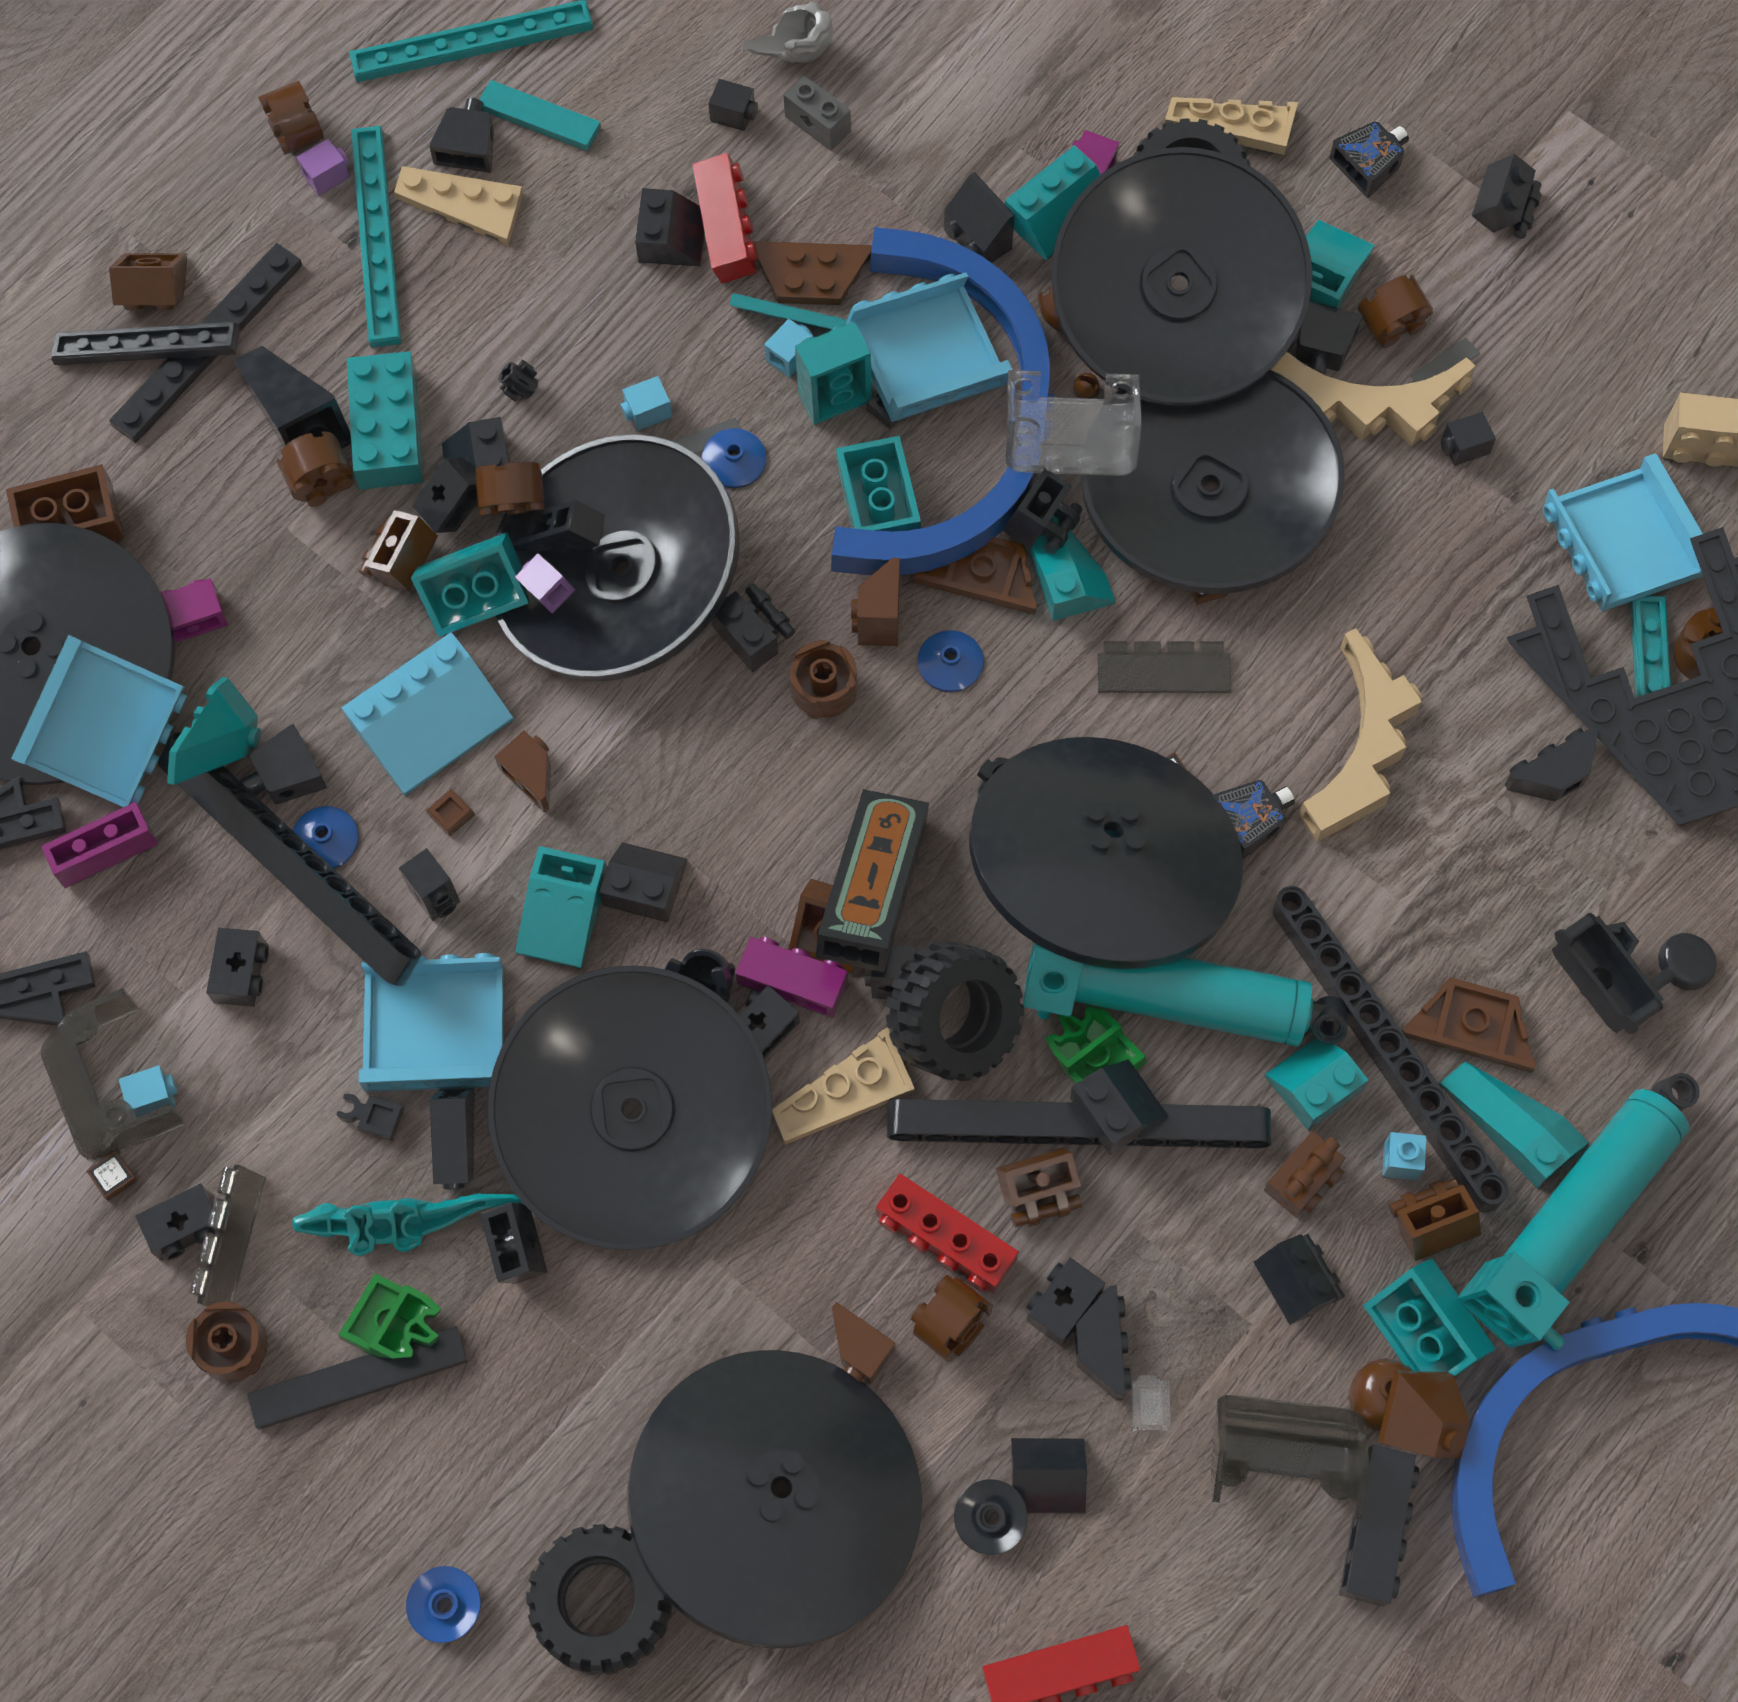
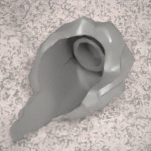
M814 2L787 8L780 21L773 26L772 36L767 35L765 37H757L755 40H745L741 46V51L749 50L755 55L778 57L791 64L814 61L826 50L832 40L833 25L830 13L822 11L821 6Z

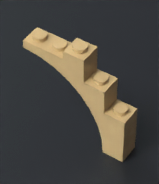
M1288 352L1271 370L1286 377L1304 390L1319 405L1330 423L1335 418L1339 419L1361 441L1370 433L1376 435L1387 424L1413 447L1421 439L1426 441L1435 433L1439 413L1448 406L1452 396L1456 393L1459 395L1463 394L1473 383L1471 377L1476 365L1466 357L1449 370L1431 378L1398 386L1352 384L1328 377L1304 365Z
M1357 628L1345 633L1340 648L1352 668L1359 691L1361 710L1359 736L1355 750L1342 771L1323 790L1302 804L1299 817L1316 842L1386 805L1390 795V786L1386 778L1382 774L1377 773L1400 761L1406 749V741L1399 729H1394L1393 727L1417 715L1422 703L1418 688L1413 683H1409L1404 675L1392 681L1389 668L1385 663L1378 661L1374 655V649L1370 640L1366 636L1362 637Z

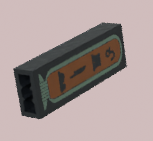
M863 789L819 928L816 958L885 972L925 833L929 802Z

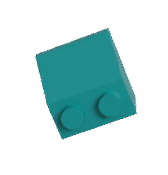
M1317 1038L1264 1075L1307 1130L1313 1128L1360 1094L1369 1080L1347 1052L1335 1044H1326Z

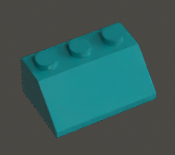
M1074 145L1005 200V205L1014 213V231L1046 261L1053 257L1060 228L1069 210L1082 192L1101 175L1097 165Z
M507 532L417 566L411 577L438 637L529 603L527 589L515 578L522 570V567Z
M1432 1258L1412 1267L1363 1305L1402 1363L1409 1366L1413 1371L1449 1372L1454 1377H1457L1496 1350L1470 1311L1456 1299L1458 1294Z

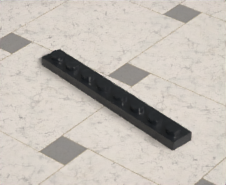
M276 243L200 324L237 322L241 332L303 266L301 259ZM217 356L166 359L109 420L110 424L134 443H137Z

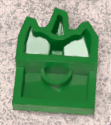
M1087 1006L1085 1009V1019L1082 1021L1072 1014L1071 1017L1057 1015L1065 1030L1064 1035L1051 1034L1045 1037L1064 1073L1074 1085L1100 1068L1129 1059L1136 1070L1147 1063L1146 1056L1123 1034L1122 1026L1103 1009Z
M375 1273L338 1336L340 1340L373 1356L392 1359L412 1357L411 1342L431 1347L438 1341L439 1335L425 1323V1320L427 1318H435L440 1313L441 1308L426 1294L406 1284L402 1287Z

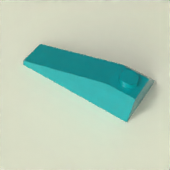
M1052 516L1050 521L1058 525V518ZM1071 530L1068 533L1067 542L1055 554H1048L1044 550L1047 539L1042 534L1039 535L1030 549L1027 548L1052 621L1115 604V598L1106 573Z
M221 677L210 686L206 692V699L209 700L205 707L198 706L196 708L191 728L184 727L169 751L168 784L175 785L242 759L258 746L261 738V729L257 728L258 715L229 678Z
M1466 1061L1439 1084L1537 1189L1589 1144L1564 1116Z

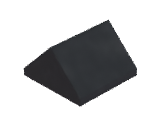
M1011 1438L1012 1487L1022 1496L1027 1507V1513H1086L1087 1463L1084 1439Z

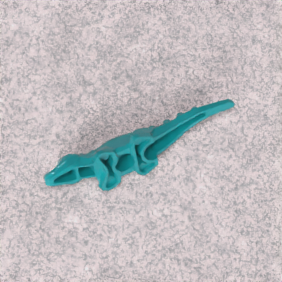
M478 1193L460 1196L454 1200L445 1199L442 1202L436 1203L414 1198L373 1201L354 1205L350 1208L323 1203L309 1212L294 1217L292 1219V1226L296 1232L320 1237L349 1236L350 1244L348 1251L356 1256L370 1253L374 1250L376 1244L393 1243L397 1250L407 1252L421 1245L422 1238L426 1234L447 1227L474 1212L499 1207L510 1202L522 1203L517 1195Z

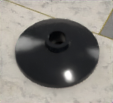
M995 1479L981 1480L967 1487L958 1498L954 1510L955 1528L961 1540L970 1549L985 1555L1001 1554L1016 1546L1023 1537L1028 1522L1027 1507L1020 1493L1010 1484ZM990 1510H995L999 1514L998 1522L993 1525L988 1523L986 1515Z

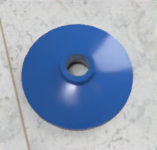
M732 428L716 433L707 441L703 449L702 460L715 472L724 487L740 488L750 485L761 476L766 465V451L757 436L743 429ZM732 450L740 452L737 456H731L728 454V452Z
M954 630L938 632L929 637L919 650V672L925 682L937 690L944 692L962 691L973 685L982 673L984 664L982 650L972 637L963 632ZM947 653H954L957 657L949 660L945 655Z
M322 806L311 809L303 814L293 827V831L333 869L346 863L353 856L358 846L359 832L356 823L348 813L336 807ZM321 830H328V834L324 838H318L317 833Z
M450 1566L435 1567L421 1574L412 1584L406 1600V1613L412 1628L421 1637L436 1643L452 1642L466 1635L475 1625L481 1608L480 1592L474 1580L464 1571ZM449 1599L452 1602V1608L449 1612L442 1613L439 1610V1604L442 1600Z

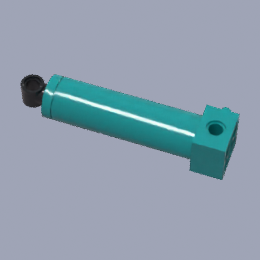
M1033 942L1026 972L1023 1005L1025 1008L1037 1010V1016L1040 1019L1050 1018L1051 1013L1071 1017L1074 1002L1296 1047H1299L1304 1033L1307 1031L1313 1032L1319 1041L1326 1044L1340 1042L1348 1033L1347 1009L1342 1000L1334 996H1325L1317 1001H1313L1311 982L1187 957L1148 968H1103L1072 961ZM1328 1018L1335 1019L1333 1021H1325Z
M1678 1073L1654 1084L1651 1091L1635 1089L1505 1254L1485 1262L1456 1298L1508 1348L1540 1341L1542 1338L1554 1350H1559L1565 1344V1339L1551 1327L1570 1303L1562 1294L1689 1133V1123L1682 1111L1693 1106L1699 1098V1086L1693 1077L1685 1073ZM1672 1088L1676 1090L1678 1094V1100L1674 1097L1672 1093Z

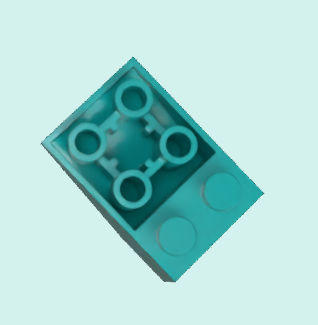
M1318 220L1306 235L1312 265V286L1309 301L1341 309L1375 245Z
M542 846L538 847L529 877L515 954L582 969L601 904L599 891L607 869L604 860Z

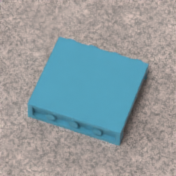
M967 273L956 276L955 274H948L936 282L930 284L922 282L914 285L910 290L901 293L893 291L887 293L881 299L869 302V300L858 302L851 308L846 324L856 323L871 352V378L892 422L1007 384L1013 369L1008 360L1000 362L964 287L968 278Z
M1656 453L1644 457L1640 469L1559 497L1554 489L1548 491L1545 504L1543 505L1544 516L1549 523L1554 525L1561 547L1569 552L1575 572L1583 577L1590 599L1593 602L1596 601L1601 612L1703 577L1690 542V538L1703 533Z
M68 635L11 759L122 807L134 802L139 804L146 788L140 784L145 773L152 775L157 765L159 756L154 753L160 742L166 744L174 726L168 723L173 712L180 714L188 696L182 693L185 687Z
M479 953L474 958H461L458 955L448 954L441 956L440 959L427 960L421 956L408 981L403 986H396L386 982L366 962H361V968L365 973L363 1069H359V1084L364 1092L490 1086L493 1068L501 1050L500 1047L504 1044V966L500 957H495L494 954Z

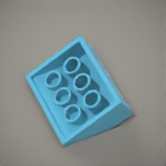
M452 632L341 707L348 724L404 796L514 720L476 663Z

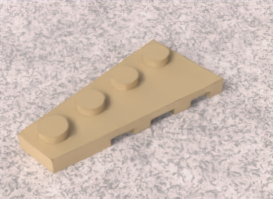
M1172 97L1165 123L1173 121L1175 124L1179 123L1180 119L1190 118V122H1198L1199 119L1207 120L1209 125L1214 126L1216 123L1224 127L1226 134L1231 132L1238 139V145L1241 144L1285 155L1298 102H1287V106H1272V101H1259L1258 105L1241 104V100L1228 99V102L1220 104L1206 98Z
M404 166L401 168L394 191L395 197L399 201L428 213L436 212L441 214L452 223L458 224L460 222L472 227L474 232L484 236L489 234L508 246L523 197L522 186Z
M888 1027L879 1032L878 1036L870 1042L854 1050L852 1055L838 1065H833L826 1070L824 1075L817 1080L805 1085L772 1109V1115L785 1145L885 1105L891 1100L900 1099L915 1092L901 1056L898 1054L897 1047L893 1046L889 1037L890 1031Z

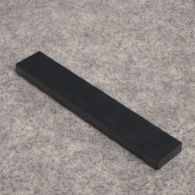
M237 322L58 332L55 333L50 359L54 365L235 355L237 354L240 326Z
M455 1326L436 1332L439 1335L438 1341L431 1347L411 1342L412 1357L392 1359L368 1354L249 1392L247 1395L255 1427L260 1430L467 1363L459 1328Z

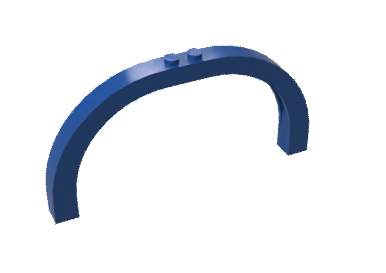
M874 227L870 272L907 275L935 282L948 274H955L956 276L967 273L968 278L964 287L968 296L989 312L1005 331L1016 352L1022 381L1017 441L1011 461L995 487L972 508L943 523L909 531H873L835 526L831 571L873 575L889 560L896 557L900 558V575H908L936 569L960 560L986 545L1005 528L1034 484L1039 468L1043 440L1050 439L1052 421H1046V413H1052L1054 394L1048 393L1050 361L1048 346L1041 323L1026 296L1005 273L981 255L949 240L925 233Z
M1688 1303L1668 1305L1638 1313L1635 1307L1615 1313L1616 1319L1603 1322L1601 1317L1592 1318L1580 1323V1329L1561 1335L1565 1339V1344L1559 1350H1554L1547 1342L1516 1362L1494 1383L1480 1401L1469 1420L1470 1426L1461 1458H1456L1451 1487V1514L1454 1535L1473 1598L1505 1590L1516 1584L1495 1520L1492 1481L1499 1443L1511 1417L1526 1396L1546 1379L1565 1369L1649 1344L1668 1340L1693 1339L1713 1341L1738 1348V1308L1720 1304Z

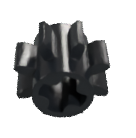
M523 359L518 365L514 362H509L499 374L498 380L502 383L500 389L503 390L504 395L514 402L519 396L523 399H528L538 387L539 381L535 378L537 372L533 366Z

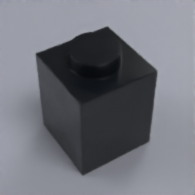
M722 79L718 80L708 103L711 122L742 131L746 130L749 120L753 121L758 110V102H755L754 88Z
M1480 412L1447 423L1441 438V447L1444 454L1450 456L1454 466L1489 455L1496 437L1484 413Z

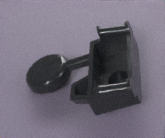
M1592 913L1586 914L1567 929L1556 931L1555 939L1558 944L1552 948L1555 958L1579 988L1581 994L1589 1001L1605 1024L1615 1033L1624 1029L1627 1033L1634 1034L1638 1031L1639 1025L1663 1009L1661 1001L1664 999L1658 990L1671 982L1674 986L1683 990H1697L1711 981L1715 976L1717 968L1715 953L1703 938L1692 933H1679L1668 938L1660 947L1658 960L1661 972L1648 980L1631 958V954L1639 940L1626 923L1620 922L1606 925L1599 915L1596 917Z

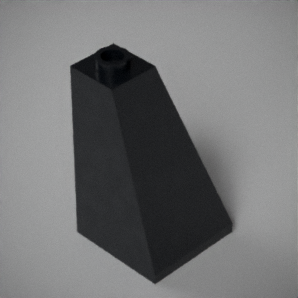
M260 346L234 360L244 383L283 448L289 442L305 434L312 433L314 438L324 437L322 432L334 434L341 448L351 444V432L332 393L264 346Z

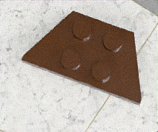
M754 241L762 272L767 282L770 283L778 303L841 305L848 295L849 287L854 285L860 276L861 268L867 260L871 259L872 245Z
M994 537L986 545L960 560L936 569L914 574L913 583L1034 615L1037 610V602L1034 599L1024 545Z
M1450 977L1402 1030L1405 1037L1530 1073L1535 1070L1536 1062L1532 1058L1527 1041L1529 1036L1526 1025L1521 1018L1522 1009L1519 997L1513 994Z

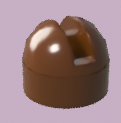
M1085 372L1080 374L1074 382L1075 396L1082 401L1095 399L1099 393L1100 386L1097 377L1092 373Z

